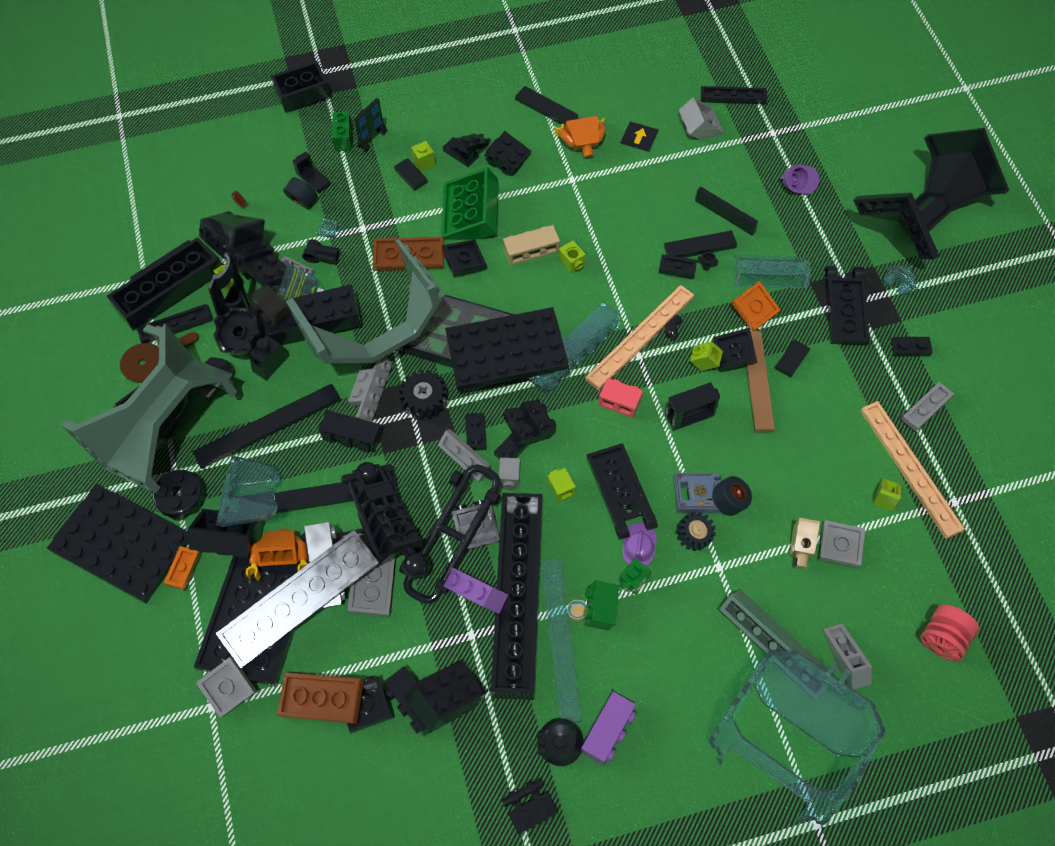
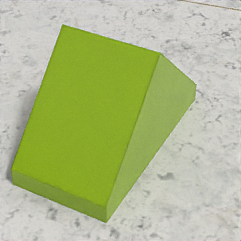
M882 478L873 504L893 511L901 498V484Z

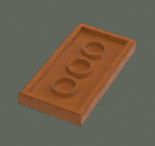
M444 237L374 239L373 271L406 270L396 243L398 239L403 245H408L412 257L416 256L426 270L444 269V254L441 250L442 245H444Z
M284 673L277 716L357 724L364 680L359 678Z

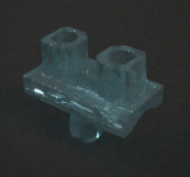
M890 264L883 279V283L890 287L895 281L899 282L901 285L897 288V292L904 297L910 291L914 292L918 284L914 280L916 274L911 272L913 269L911 264L907 268L900 265L898 269Z

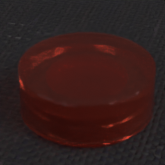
M235 190L231 194L232 199L240 208L247 205V202L239 192Z

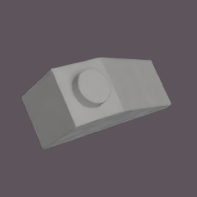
M843 623L824 628L825 638L841 675L850 689L855 690L871 685L872 666Z

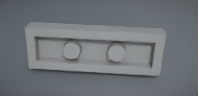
M938 382L903 415L901 420L915 432L918 431L953 397L954 393Z
M451 429L445 431L438 446L463 469L466 470L468 467L476 464L490 468L491 465ZM475 472L472 474V477L479 482L483 480L485 475Z

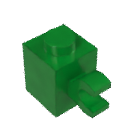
M635 558L620 575V586L626 592L630 593L631 591L636 594L651 577V570Z

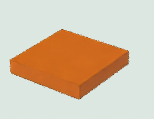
M760 281L731 302L751 331H755L781 311Z

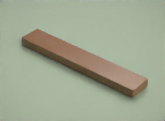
M751 331L758 363L746 365L754 433L774 432L775 427L761 331Z

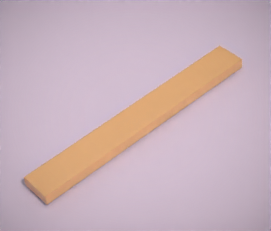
M680 285L585 377V380L600 391L604 387L607 378L612 379L675 315H678L694 299L695 295Z
M877 401L861 408L860 412L944 538L948 539L963 532L965 528L880 403Z

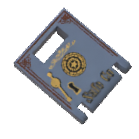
M675 473L673 480L677 513H723L718 509L713 500V489L721 482V474ZM687 484L689 500H682L681 488H685Z

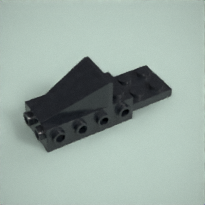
M230 211L200 219L199 238L224 259L226 252H232L238 272L242 275L248 273L266 289L290 281L293 278L294 271L273 254L274 248L263 239L264 219L234 215Z

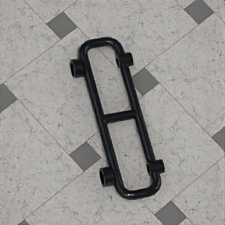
M472 465L464 473L458 470L452 473L449 484L456 488L419 552L426 557L440 532L461 542L442 577L437 581L433 593L426 596L412 588L413 578L408 577L404 573L402 564L399 568V572L406 575L404 580L406 594L421 603L431 604L437 601L442 593L446 595L450 589L444 587V584L452 568L457 567L491 503L496 505L500 500L501 494L497 493L501 485L500 477L496 472L483 465ZM479 472L491 478L493 484L487 491L482 505L464 535L445 525V522L472 474Z

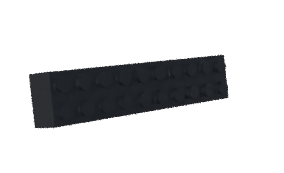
M502 493L497 589L508 594V597L500 614L495 612L491 675L492 698L534 700L542 494Z

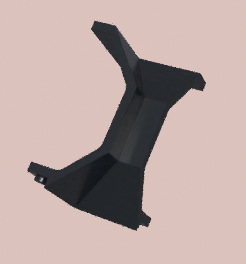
M985 128L935 133L925 136L924 140L931 154L932 161L924 192L916 199H914L912 192L857 196L853 201L859 214L904 222L920 259H936L939 253L929 233L932 228L952 210L985 195L1006 194L1009 191Z

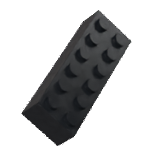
M197 237L108 294L107 298L116 312L133 331L136 327L141 326L212 279L215 274L213 270L221 265L218 258Z
M352 284L293 298L312 326L331 333L362 326L357 298ZM287 300L247 309L254 313L261 322V338L269 336L281 345L305 339L286 303Z

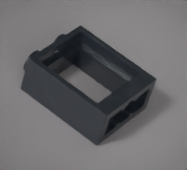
M710 382L668 397L665 416L672 430L675 431L714 417L720 399L719 391Z

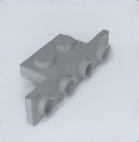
M386 356L376 361L373 369L359 370L348 403L352 406L360 405L356 418L371 422L374 418L392 367V362Z

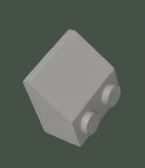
M695 97L679 109L681 120L686 125V132L690 137L702 140L724 133L714 109Z

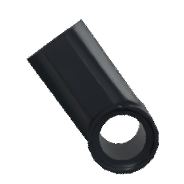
M310 239L307 241L302 258L310 263H316L319 260L336 264L340 258V249L325 246L317 240Z

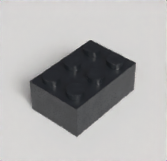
M317 60L271 75L274 90L285 112L331 97L328 82Z
M204 508L188 527L189 550L216 553L218 555H232L238 558H248L251 554L252 545L262 537L261 516Z
M459 660L414 683L405 700L431 733L476 708L487 692L464 663Z

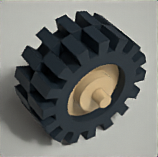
M702 512L687 514L677 525L676 534H679L677 539H682L683 542L680 544L682 546L686 544V549L688 550L691 548L692 551L702 550L714 540L713 537L716 535V532H713L716 529L715 525L711 526L713 520L708 521L707 518L709 516L705 515L703 517Z

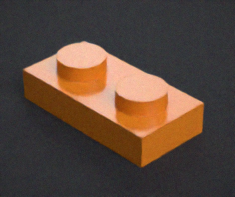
M180 546L164 584L185 591L200 557V552Z

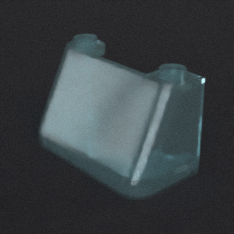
M232 455L222 487L216 526L228 527L270 520L271 516L275 517L278 505L275 504L272 496L274 485L278 486L281 477L280 474H277L278 466Z

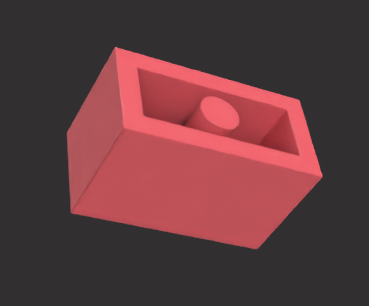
M607 378L599 395L598 405L634 418L642 401L643 391L636 386H629L619 380Z

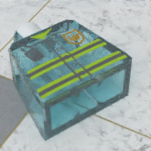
M288 263L277 296L282 300L324 291V288L317 285L318 279Z

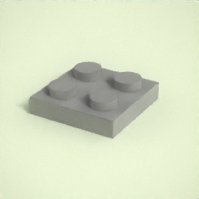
M825 520L822 529L819 560L860 568L865 528Z
M229 657L196 682L220 718L256 692V689L233 657Z

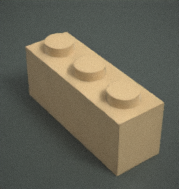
M554 225L526 231L522 234L503 239V249L510 266L557 253L560 248V240Z

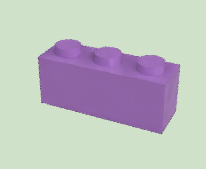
M452 568L444 584V587L498 614H500L508 597V594L455 568Z
M612 692L584 742L581 754L602 766L605 765L606 761L611 762L616 753V750L613 748L617 742L621 743L627 733L624 730L627 723L632 724L637 715V712L634 711L636 704Z

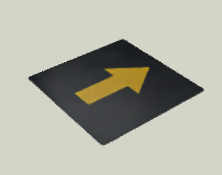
M630 121L620 144L649 152L659 129Z

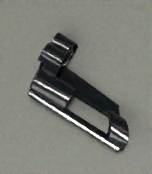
M232 252L224 254L227 262L226 267L220 274L213 275L208 288L216 316L225 315L229 308L233 307L251 308ZM233 279L234 283L224 299L221 289L225 288ZM239 328L236 331L237 337L243 334V328ZM216 341V344H217V346H218V349H219L221 352H226V351L220 349V345H219V343Z

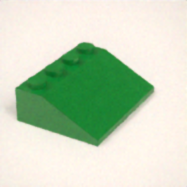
M488 167L444 183L441 237H444V240L483 239L497 234L498 178Z

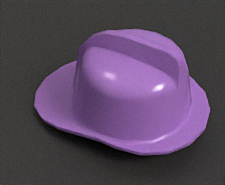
M795 164L788 168L784 175L780 176L783 179L784 186L795 193L811 194L817 189L819 184L818 172L810 166Z
M644 523L632 524L628 527L630 536L624 538L623 557L628 564L636 558L647 566L655 555L656 532L654 529L647 531Z

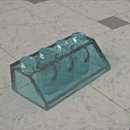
M734 254V286H753L758 281L764 287L807 288L811 272L810 261L806 257Z

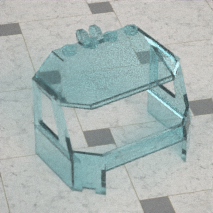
M768 651L727 710L709 739V743L712 748H716L719 755L717 757L719 765L722 764L730 750L734 749L806 801L807 804L797 822L805 823L808 819L815 820L816 824L826 825L854 791L886 730L875 704L844 683L850 674L849 670L843 671L840 679L832 675L838 665L835 661L826 671L798 651ZM753 683L764 705L837 756L859 757L856 765L836 790L814 788L741 735L734 719L750 696Z

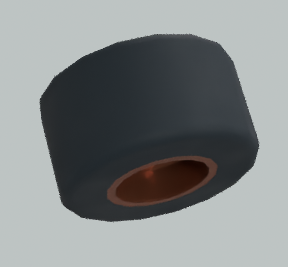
M292 177L283 189L284 194L306 209L310 208L318 196L313 188L296 177Z
M731 476L714 487L713 500L721 512L733 516L748 508L752 501V494L744 480Z

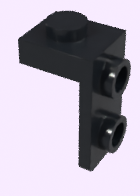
M306 151L293 160L296 174L315 191L320 192L330 184V180L313 167L310 154Z

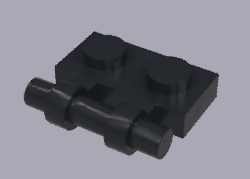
M541 778L534 782L531 780L526 783L525 787L516 792L513 790L508 793L509 796L501 799L505 808L513 804L516 809L508 813L518 835L558 814L548 792L541 796L537 792V790L544 787ZM531 794L533 800L522 806L519 800Z

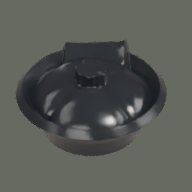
M552 720L545 724L540 733L537 734L538 755H541L544 760L552 765H569L576 761L582 752L581 748L584 744L583 735L577 725L569 720Z

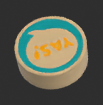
M578 599L571 601L567 606L568 617L576 622L584 620L583 613L587 606L586 603Z

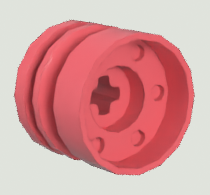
M939 605L931 617V623L927 624L920 637L923 644L936 655L951 661H961L966 654L965 652L969 649V643L977 635L979 625L973 617L963 610L950 605Z

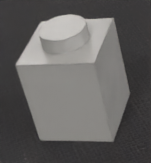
M500 458V487L507 490L519 488L520 458Z

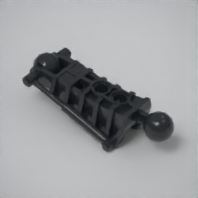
M364 462L356 470H353L352 474L342 475L341 482L349 487L370 549L379 564L391 561L395 555L402 553L405 558L402 564L404 573L413 579L423 577L429 568L428 559L419 553L424 543H422L421 537L417 535L404 501L401 500L391 476L393 466L386 464L380 467L379 464L375 465L371 462ZM353 482H354V484H355L357 490L359 491L358 494H356V491H355L354 486H353V484H352ZM383 505V507L377 509L376 506Z

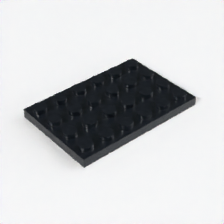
M554 307L445 328L457 391L569 369Z
M95 484L47 549L147 604L167 576L179 547H187L189 544L187 531Z
M233 556L194 664L196 670L211 672L229 657H232L216 633L296 574L299 564L257 565L261 578L257 580L254 573L251 576V580H249L246 575V569L251 566L249 564L250 556L248 558ZM294 629L241 668L249 681L276 687Z

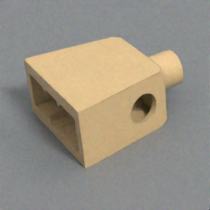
M799 518L794 524L790 556L795 557L794 567L806 569L808 560L815 555L820 521Z

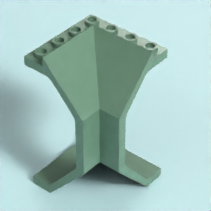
M399 239L396 240L411 283L408 286L410 294L406 321L364 345L310 325L294 299L291 298L286 301L300 331L316 358H321L324 363H374L420 336L444 298L445 293L416 256L412 257L411 250L407 244L403 245Z
M166 323L162 328L147 324L143 329L145 333L151 334L159 343V363L125 403L82 423L76 424L65 419L60 425L105 470L155 494L161 487L152 479L151 474L159 428L165 419L193 387L210 384L225 390L231 397L237 392L233 382L230 380V377L233 375L232 373L195 360Z

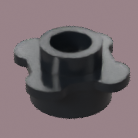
M710 251L704 252L702 256L697 258V261L703 265L705 270H709L710 267L717 266L719 263L715 254Z

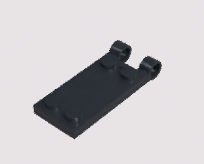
M826 266L825 279L827 280L831 343L868 345L870 342L864 267L854 266L852 278H837V266Z
M621 443L586 454V459L608 509L618 539L621 540L630 536L625 521L641 515L647 531L658 528L656 517L624 444Z

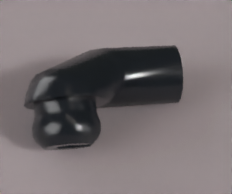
M675 315L665 325L666 335L671 340L679 337L677 326L682 322L679 315Z

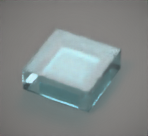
M322 218L317 229V235L334 239L339 222Z

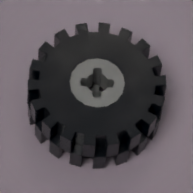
M419 370L420 374L413 372L411 378L409 375L405 377L406 382L402 381L399 388V396L402 408L408 416L411 414L414 419L419 416L420 420H424V417L430 420L432 415L437 417L439 416V411L443 412L445 410L444 406H447L448 399L447 388L443 378H439L437 373L432 375V371L428 370L427 373H424V370Z

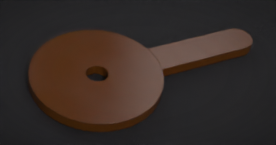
M191 332L178 340L186 348L199 340V336L196 332ZM141 343L129 348L120 360V370L124 377L135 383H143L159 363V347L151 343ZM141 361H146L144 365H140Z

